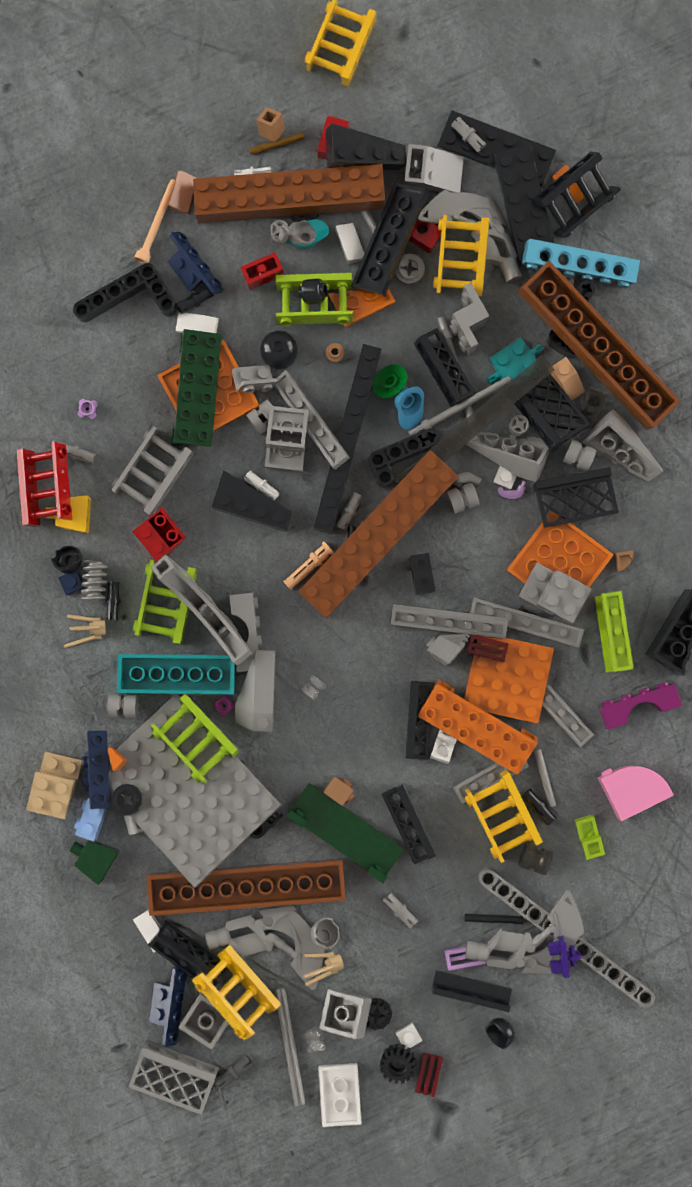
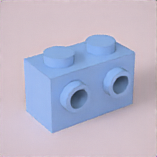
M89 798L84 800L81 811H83L82 817L77 819L74 827L77 830L75 835L91 841L97 840L108 809H90Z

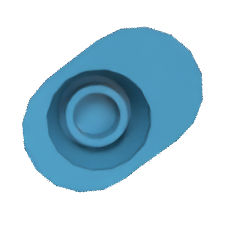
M404 387L395 396L394 404L398 409L399 424L402 428L411 430L418 426L423 418L424 392L419 387Z

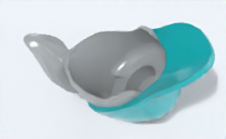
M319 219L294 222L289 228L286 225H282L279 232V241L282 244L291 243L298 249H310L318 241L328 236L329 228L325 222Z

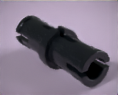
M206 286L196 293H190L184 300L177 302L176 307L181 314H184L191 308L199 307L202 302L214 297V294Z
M108 582L107 599H105V603H107L106 620L118 621V606L121 603V599H119L120 582Z
M531 788L521 796L533 808L532 811L537 813L547 825H550L557 818L545 805V801H541Z

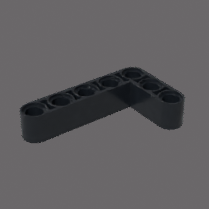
M144 263L76 302L73 306V312L79 321L88 322L146 288L163 315L173 316L177 311V307L154 265ZM153 271L151 277H145V272ZM131 280H136L137 283L135 286H128V283ZM156 287H163L160 293H154ZM114 290H120L118 296H112ZM98 299H104L102 305H95ZM165 303H172L170 309H163ZM82 308H87L85 315H79V311Z

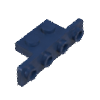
M179 231L171 232L169 237L179 250L171 257L168 263L187 289L194 291L204 282L213 294L222 293L224 289L221 286V282L213 276L209 266L199 257L197 250L191 247L187 237Z
M88 731V751L85 753V756H82V768H85L86 774L83 775L82 779L83 787H86V792H89L90 809H108L110 807L107 731Z
M173 967L170 985L162 982L154 983L149 1022L164 1026L162 1046L164 1047L176 1045L179 1037L178 1027L181 1020L187 974L178 967Z

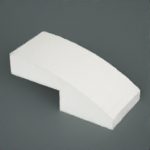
M178 313L175 331L182 333L183 329L216 333L219 319L205 315Z
M439 729L430 758L448 764L457 739Z

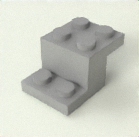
M472 283L464 286L462 298L460 299L464 308L453 313L451 325L449 326L453 335L458 336L461 350L463 352L466 351L468 356L475 353L478 345L473 332L486 326L489 314Z
M270 406L265 468L303 472L309 410Z
M536 563L518 597L550 615L556 614L566 621L573 623L592 589L559 570L554 572Z

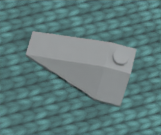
M614 409L602 417L582 440L586 446L597 449L595 455L599 457L604 456L612 460L611 463L627 468L628 472L648 482L663 471L629 424Z
M474 431L467 441L469 447L516 476L534 482L540 477L550 451L542 439L528 436L527 439H518L516 435L499 437L497 433Z
M468 634L440 635L437 639L433 636L426 644L429 647L426 651L443 666L448 665L462 650L470 636Z
M275 650L255 651L235 704V723L252 731H273Z

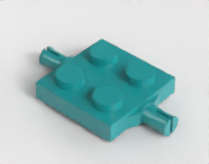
M519 338L489 358L495 373L486 378L491 385L498 379L502 380L509 376L512 383L507 385L508 388L514 383L522 382L542 369L536 360V355L544 351V347L542 344H539L530 349L522 338Z

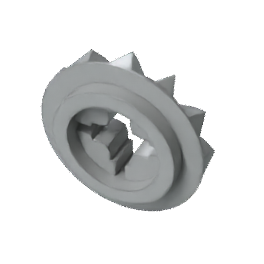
M415 254L402 255L395 275L401 282L407 284L416 283L423 277L425 271L424 263ZM409 262H411L412 269H415V271L411 272L410 276H408L407 270H404V268L408 267Z

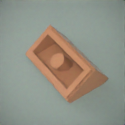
M178 170L169 201L170 210L184 214L189 213L194 195L193 179L196 177Z

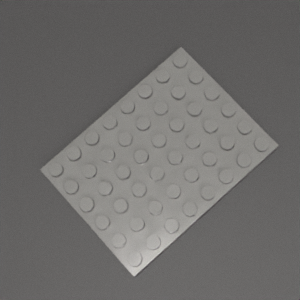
M175 694L117 748L128 760L127 764L119 772L113 771L110 758L108 757L109 793L112 795L114 790L123 784H131L139 789L143 795L142 805L139 811L130 816L196 888L262 825L281 804L237 756L234 758L231 755L224 756L203 776L207 781L205 785L202 781L197 783L191 776L193 773L191 769L163 739L158 741L151 733L154 730L150 726L152 723L160 728L181 709L183 704L180 700L181 696ZM192 713L185 714L164 735L173 742L194 722L196 717ZM204 726L202 728L199 727L177 749L185 757L207 736L209 731ZM217 740L215 742L212 741L190 763L198 771L220 750L222 745ZM122 794L125 800L123 802V805H125L126 803L133 805L130 801L132 795L127 797Z

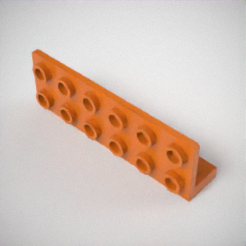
M438 679L418 717L513 773L519 774L536 747L538 737L522 727L519 731L458 696L454 693L455 688Z

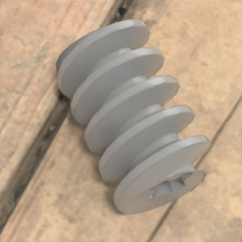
M83 561V563L88 565L83 567V571L88 574L82 575V578L87 580V582L82 583V586L87 589L81 591L82 594L86 595V597L81 599H105L106 596L101 595L100 592L106 591V588L101 587V585L107 583V581L101 579V577L107 576V573L103 572L102 569L108 568V566L102 564L101 561Z

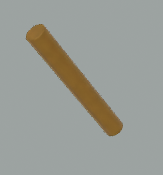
M303 131L277 139L276 142L270 141L250 147V154L254 155L305 139Z

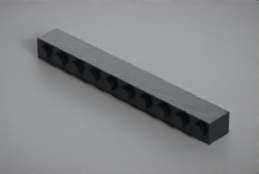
M366 344L362 346L337 439L350 459L336 470L330 465L314 524V530L333 535L382 348Z

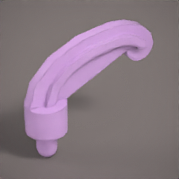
M523 481L517 490L503 491V488L499 487L498 493L505 498L517 499L524 494L526 482Z

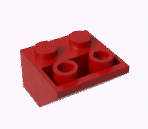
M163 508L159 509L132 531L156 562L165 555L169 556L186 539V536Z

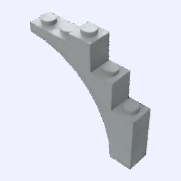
M167 555L163 556L151 567L158 579L173 591L207 627L234 664L238 666L252 654L237 632L238 629L232 620L218 609L212 598L198 587L187 571Z

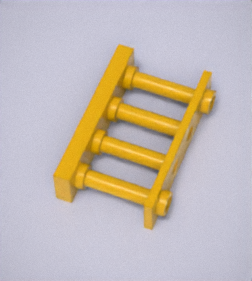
M332 0L327 4V14L311 52H307L304 62L306 63L307 71H311L313 64L339 73L341 84L349 86L376 21V11L369 8L367 15L364 14L362 16L339 7L338 0ZM334 14L360 23L362 26L360 32H353L331 23ZM327 30L352 39L355 43L353 49H346L324 40ZM320 47L345 56L348 60L346 66H340L317 57Z
M443 214V218H439L438 230H442L438 277H434L433 288H437L436 293H441L442 287L464 289L465 285L472 283L478 296H482L490 218L482 217L481 221L477 223L447 221L448 215ZM446 230L477 231V233H480V240L476 241V243L446 240ZM445 248L475 250L478 253V260H474V262L444 260ZM443 268L473 270V272H476V280L442 279Z
M507 770L500 772L501 779H499L498 783L472 795L469 789H466L467 796L464 797L469 808L473 806L492 845L490 851L494 859L498 858L501 863L504 862L502 853L526 841H533L535 845L543 842ZM501 789L508 790L510 796L507 797V800L480 812L477 801ZM510 806H516L518 810L516 817L489 830L484 819ZM519 823L525 825L527 830L524 831V834L497 846L493 836Z
M229 945L217 954L220 962L206 976L200 973L192 981L197 990L206 996L233 1027L236 1035L246 1040L254 1035V1031L250 1027L264 1012L270 1014L275 1011L281 1003ZM227 967L233 973V977L218 991L211 981ZM240 982L246 988V992L231 1006L224 997ZM253 997L259 1003V1007L244 1021L237 1012Z

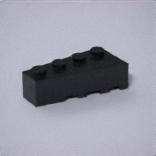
M333 123L325 130L327 168L382 164L383 170H400L406 165V149L403 144Z
M223 470L212 504L214 510L284 532L287 531L292 515L290 510Z
M684 589L645 655L673 673L682 676L685 674L687 660L690 658L692 648V589Z

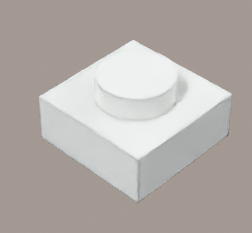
M500 466L493 483L511 490L516 475Z
M413 1022L395 1032L401 1044L405 1045L406 1050L408 1047L411 1048L422 1041Z

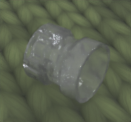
M312 674L308 684L304 685L300 690L316 701L319 693L324 691L327 685Z
M320 1027L304 1031V1037L308 1042L306 1045L307 1052H317L326 1048V1042L322 1037L324 1032Z

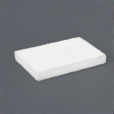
M358 1064L319 1065L322 1127L361 1124Z

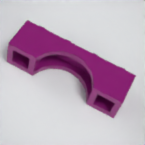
M666 681L657 684L658 688L653 690L647 687L639 690L640 694L632 696V693L620 696L621 700L614 702L613 699L602 702L603 706L598 708L605 729H612L627 724L631 709L642 702L654 705L660 712L682 706L676 685L669 684Z

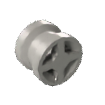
M282 220L273 222L270 228L271 237L277 243H280L279 232L281 226L286 225L289 228L288 224Z
M523 415L513 417L509 423V431L512 435L522 436L529 428V421Z

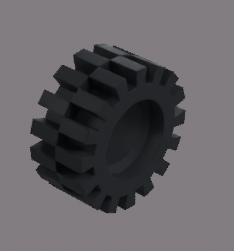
M395 1044L394 1048L390 1045L388 1049L384 1050L380 1062V1071L384 1073L383 1077L385 1079L389 1077V1082H392V1079L395 1080L394 1084H398L399 1080L403 1084L405 1079L408 1082L413 1077L417 1059L414 1058L415 1053H410L411 1049L408 1047L406 1050L403 1044L401 1048L399 1044ZM393 1059H400L405 1062L406 1066L403 1069H397L391 1065V1061Z

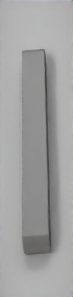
M484 868L479 872V882L486 889L540 930L544 931L546 929L545 925L549 921L547 917L550 913L492 869ZM491 873L493 876L492 880L488 883L483 882L484 874ZM501 885L508 886L506 894H499L498 889ZM517 897L524 899L521 906L514 905V900ZM532 909L539 910V915L536 918L530 917ZM554 932L549 935L552 939H554ZM579 936L574 946L575 951H577L578 946L581 944L586 946V950L581 953V961L639 1005L650 1007L654 1004L655 996L648 987ZM600 956L601 963L593 965V959ZM616 968L617 974L614 977H609V971ZM628 980H632V987L629 989H625V982ZM648 992V998L641 1001V994Z

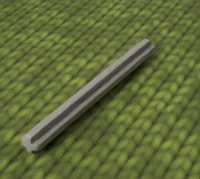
M285 988L275 989V997L281 1003L278 1007L294 1103L295 1106H301L305 1104V1097Z

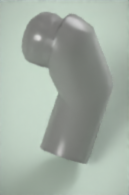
M466 471L457 474L459 478L453 485L459 488L464 483L472 482L474 486L478 487L482 479Z

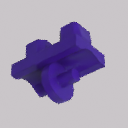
M558 936V941L548 943L549 955L560 956V960L550 961V970L552 974H563L564 978L570 977L568 961H570L571 966H576V960L581 959V953L575 951L574 945H570L569 951H567L564 936Z

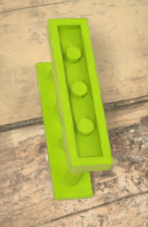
M352 273L276 275L277 291H282V313H276L277 325L291 326L297 324L332 323L346 325L353 323V310L347 311V289H353L351 287ZM320 278L323 283H326L328 290H339V311H328L327 296L320 303V311L309 312V305L304 303L301 298V312H290V291H298V288L301 287L302 282L306 279Z
M150 559V564L147 563L145 567L147 578L138 620L134 621L133 631H135L137 636H141L142 631L171 636L170 638L173 639L172 643L182 645L190 608L170 589L152 586L155 573L151 567L157 562ZM188 567L187 572L196 581L198 570ZM150 593L177 598L178 601H181L180 609L173 610L149 605ZM146 612L174 617L177 620L176 628L173 627L171 629L144 623Z
M622 591L595 596L605 671L617 672L634 669Z
M184 694L180 698L183 703L181 709L160 728L152 723L150 726L154 730L151 733L158 741L163 739L193 772L191 776L197 783L202 781L205 785L207 781L203 776L224 756L231 755L234 758L239 754V751L197 705ZM192 713L196 717L194 722L171 742L164 734L185 714ZM204 726L209 731L207 736L184 757L177 748L199 727L202 728ZM217 740L222 745L220 750L197 771L190 762L212 741L215 742Z

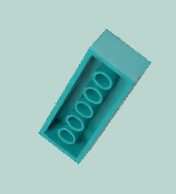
M118 654L117 693L236 694V664L233 663L228 655Z

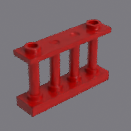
M51 442L52 451L38 454L23 448L17 450L22 525L37 527L40 526V518L57 515L58 519L72 520L66 444ZM53 458V470L36 473L35 462ZM54 477V489L37 491V480ZM56 496L57 507L39 511V499Z

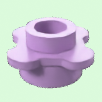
M81 399L79 401V411L77 412L78 416L94 419L96 417L95 409L98 406L95 400Z

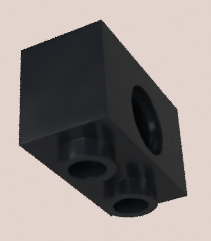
M429 553L410 556L409 562L415 595L435 592Z

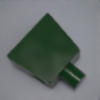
M91 840L85 846L75 841L70 848V852L78 856L74 864L75 867L97 885L102 883L120 851Z

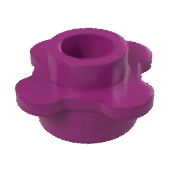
M223 694L221 699L213 702V708L220 712L221 717H226L228 712L235 709V703L229 700L227 694Z

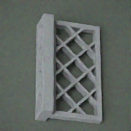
M146 1040L129 1088L202 1115L219 1067ZM143 1058L152 1060L154 1066L145 1069L142 1063ZM164 1065L169 1066L172 1073L163 1076L160 1067ZM156 1069L160 1078L151 1081L148 1072ZM185 1072L189 1075L190 1080L182 1083L178 1074ZM144 1074L147 1084L140 1085L135 1083L136 1077ZM174 1076L178 1085L169 1088L166 1079ZM203 1079L209 1081V1085L200 1090L196 1081ZM162 1081L166 1090L158 1092L153 1085ZM193 1083L197 1092L188 1095L184 1086ZM181 1089L184 1097L181 1099L174 1098L172 1092ZM199 1095L202 1101L201 1106L193 1105L190 1099Z

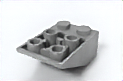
M409 144L404 184L426 188L430 192L441 193L443 190L460 192L464 157L429 146Z

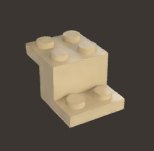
M46 751L41 770L35 772L26 810L66 819L70 799L75 798L82 769V760Z

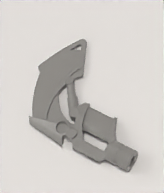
M443 190L421 211L418 221L439 224V218H443V214L448 215L447 221L477 223L472 219L460 216V214L465 212L474 215L480 220L482 217L490 218L486 262L500 266L507 284L522 278L515 259L518 255L509 234L504 232L503 226H507L491 196L487 195L484 197L472 193ZM473 231L471 233L472 238H475V241H479L480 233ZM495 241L502 243L507 258L501 257Z
M569 890L564 892L547 917L551 924L533 939L530 933L519 934L505 932L500 929L487 943L467 941L465 959L485 961L487 966L511 970L516 966L524 967L521 973L552 974L550 961L560 960V956H550L548 946L540 951H534L553 932L554 940L552 942L558 941V936H564L567 951H569V946H575L579 936L584 934L579 910ZM567 897H569L571 904L565 901ZM493 949L514 952L509 958L490 956V952Z
M292 905L260 910L262 918L254 919L251 915L227 921L224 928L205 933L209 950L219 946L230 945L239 953L242 959L245 958L244 956L265 950L269 952L274 944L294 958L291 966L305 983L314 976L304 979L303 975L321 969L323 958H305L304 954L324 953L325 950L313 943L310 935V926L295 912L297 909ZM247 926L255 932L237 938H231L229 931ZM264 930H277L287 934L294 940L295 950L273 932L265 934ZM318 981L308 987L311 990H315Z

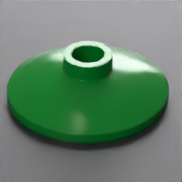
M398 364L388 365L380 370L373 382L375 394L384 399L392 398L399 394L407 382L406 370Z

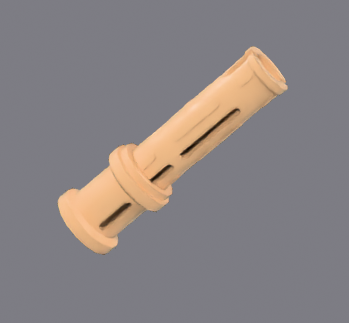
M323 541L322 546L314 553L311 552L310 558L283 582L292 590L317 566H322L323 562L330 555L334 554L333 550Z

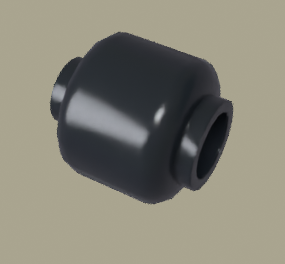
M320 278L306 279L302 282L301 287L298 288V295L308 305L319 304L327 298L328 288L326 283H323Z

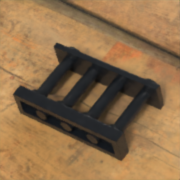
M590 151L533 199L537 206L548 207L560 228L554 232L555 236L562 238L570 236L577 226L606 202L612 201L616 194L621 191L620 187L608 186L598 169V163L603 159L599 152ZM588 171L592 172L603 191L596 198L593 197L583 180V175ZM573 183H577L588 202V205L582 210L579 209L568 191ZM559 195L563 196L574 214L567 222H565L554 203V199Z

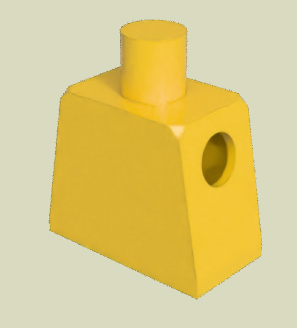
M89 496L70 497L72 520L58 519L57 515L45 517L47 519H55V526L89 534L91 498Z

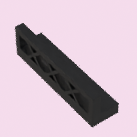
M438 328L420 336L415 341V347L450 407L476 393ZM435 335L439 341L438 346L432 345L428 338ZM439 351L447 354V362L440 360L438 357ZM449 368L456 370L458 373L457 379L449 376ZM458 385L465 386L468 393L461 396L458 391Z
M411 681L405 758L428 760L431 724L427 722L426 725L423 719L418 717L417 707L422 703L425 704V700L429 695L422 699L418 691L419 685L429 686L430 695L434 683ZM422 722L426 727V733L419 737L416 734V726ZM426 736V741L424 743L422 739ZM419 741L425 746V755L414 754V747Z
M403 784L382 793L383 799L414 865L427 858L436 857ZM397 791L400 796L398 806L391 804L387 795ZM391 806L397 808L396 811H395V813H394V811H393V809H392ZM399 809L407 812L408 818L406 823L398 821L396 816ZM407 827L415 829L417 834L414 841L405 837ZM418 837L421 843L416 842ZM415 844L422 846L426 854L415 858L413 854Z
M167 920L164 921L157 934L148 944L150 948L192 979L200 973L206 976L212 970L211 964L217 965L220 962L217 957ZM165 928L172 933L173 937H168L163 933ZM180 941H184L187 944L188 949H184L181 946ZM195 953H200L204 961H200ZM227 967L211 981L214 986L220 982Z
M438 970L435 971L431 988L433 994L510 1012L511 988Z

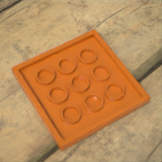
M224 340L221 341L213 432L248 414L253 409L259 408V403L253 392H236L232 370L239 366ZM180 363L157 375L175 410L177 406Z
M550 511L546 516L547 522L556 521L559 515ZM541 523L506 571L525 584L535 564L539 563L554 572L559 570L590 588L614 554L572 523L544 528L543 523Z
M481 636L509 643L505 661L500 662L473 655L464 699L487 713L538 724L554 648L509 638ZM479 640L476 641V644L503 650L504 648L503 646ZM476 647L474 650L497 657L502 656V654Z

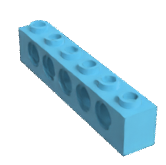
M529 239L525 242L522 265H527L526 268L538 270V268H541L546 263L540 259V253L543 252L547 255V262L550 261L560 272H564V276L574 277L579 275L584 280H593L595 278L600 279V283L604 284L616 282L620 287H629V285L636 283L640 260ZM559 256H563L565 258V265H561L559 263ZM577 260L583 261V269L577 266ZM596 263L602 266V272L596 271ZM614 267H618L620 269L619 276L614 274Z

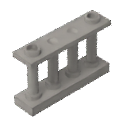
M154 426L151 430L148 429L143 437L145 440L120 478L116 477L112 483V491L118 495L120 490L144 504L143 507L145 509L143 511L149 516H152L157 511L194 455L187 447L179 451L157 436L159 431ZM152 442L175 456L176 462L173 467L171 465L167 466L146 452ZM141 458L165 473L166 477L163 482H157L135 468ZM131 474L154 488L155 494L152 498L145 497L125 484Z

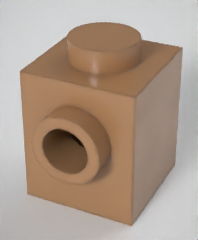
M268 107L263 110L256 120L259 136L276 142L285 130L282 113Z
M334 776L323 792L341 806L344 803L349 804L354 797V794H352L354 790L351 787L352 783L344 777L340 780Z

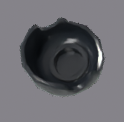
M72 545L64 546L55 551V557L51 558V561L58 571L64 574H71L79 569L82 563V553Z
M494 1018L485 1027L490 1040L501 1049H506L515 1039L513 1026L503 1018Z

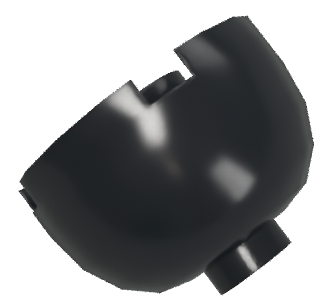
M277 330L270 332L264 337L261 342L260 352L266 365L281 370L288 368L294 363L298 354V348L292 335L285 331Z

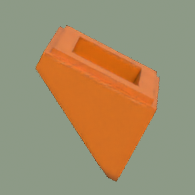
M109 747L107 750L112 769L115 772H119L127 764L128 760L116 748Z

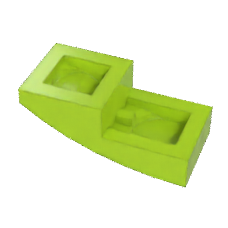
M593 814L574 819L586 860L605 855Z

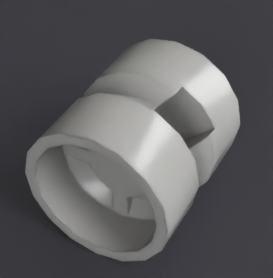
M269 400L260 404L258 410L253 409L246 414L249 422L259 435L267 431L270 406H273ZM261 414L266 419V421L263 423L258 417Z
M571 439L562 462L570 466L576 464L577 469L587 472L593 462L597 449L590 446L582 447V443Z
M472 482L461 486L460 490L454 488L446 491L453 514L463 512L466 506L474 508L480 505Z
M109 693L108 717L121 718L124 715L125 718H137L138 694L126 693L125 696H122L121 693Z

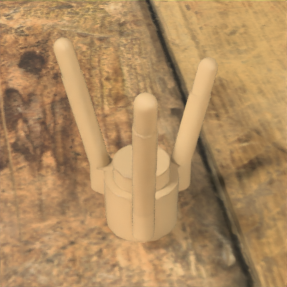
M68 614L67 618L93 622L89 626L70 627L71 631L90 630V634L94 635L65 644L64 648L94 639H102V635H106V621L101 620V618Z
M333 951L329 953L304 954L305 958H328L325 960L326 967L303 975V978L306 979L323 973L306 982L305 986L314 984L344 969L341 955H334Z

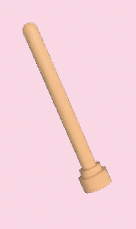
M175 179L170 180L144 245L135 254L134 259L144 264L150 261V248L168 207Z

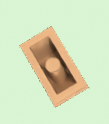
M567 357L550 367L549 373L572 401L585 392L577 371Z

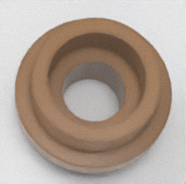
M338 343L330 344L325 352L327 359L331 362L341 361L344 357V348ZM336 349L339 353L337 355H333L331 353L332 350Z

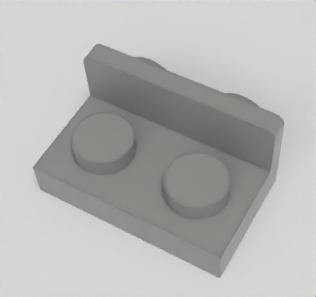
M269 365L237 367L232 370L236 392L244 391V393H251L255 390L267 392L272 390L277 383V378H272Z

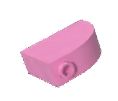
M623 766L614 770L609 768L601 772L602 776L598 777L620 821L674 796L668 783L658 773L640 766Z

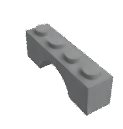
M253 593L230 595L231 615L241 618L246 623L249 631L246 645L252 652L238 666L236 665L237 672H247L255 651L262 647V637L257 633V628H260V617L256 616L255 609L259 608L258 597H254Z

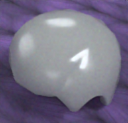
M322 918L314 923L310 934L313 943L321 949H330L337 944L340 938L339 926L333 922L332 918Z

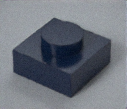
M78 571L58 577L66 595L85 588L82 586V580Z

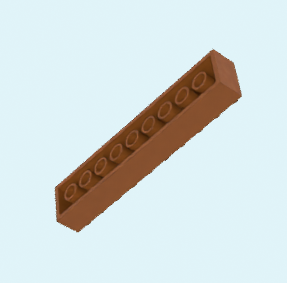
M382 164L193 179L195 216L198 223L301 216L314 213L326 214L378 210L385 207Z
M550 261L546 262L516 291L646 430L654 428L680 402L672 391Z
M430 450L298 592L325 618H328L453 485L459 476Z
M343 859L216 868L196 888L180 871L149 873L147 875L149 916L345 901Z

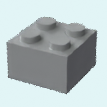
M337 988L328 989L320 1029L352 1039L364 1038L372 998Z
M200 992L178 1028L212 1050L228 1022L206 996Z

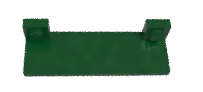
M183 329L181 333V362L176 417L172 429L171 446H179L180 444L212 446L221 334Z
M308 783L286 815L301 827L304 826L363 867L369 875L382 884L404 850L400 845L344 806H341L311 783Z

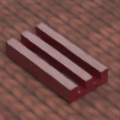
M471 634L466 653L504 662L509 643ZM475 639L503 646L504 648L503 650L476 644L473 643V641ZM472 647H476L502 654V656L497 657L473 651L471 649Z
M423 1052L415 1093H423V1095L435 1097L443 1060L442 1056ZM427 1058H430L426 1081L423 1089L420 1087L424 1074L425 1064ZM434 1060H437L432 1088L428 1090Z

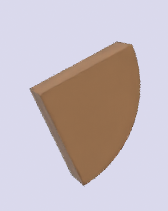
M633 550L614 553L617 572L626 569L630 565L634 556Z

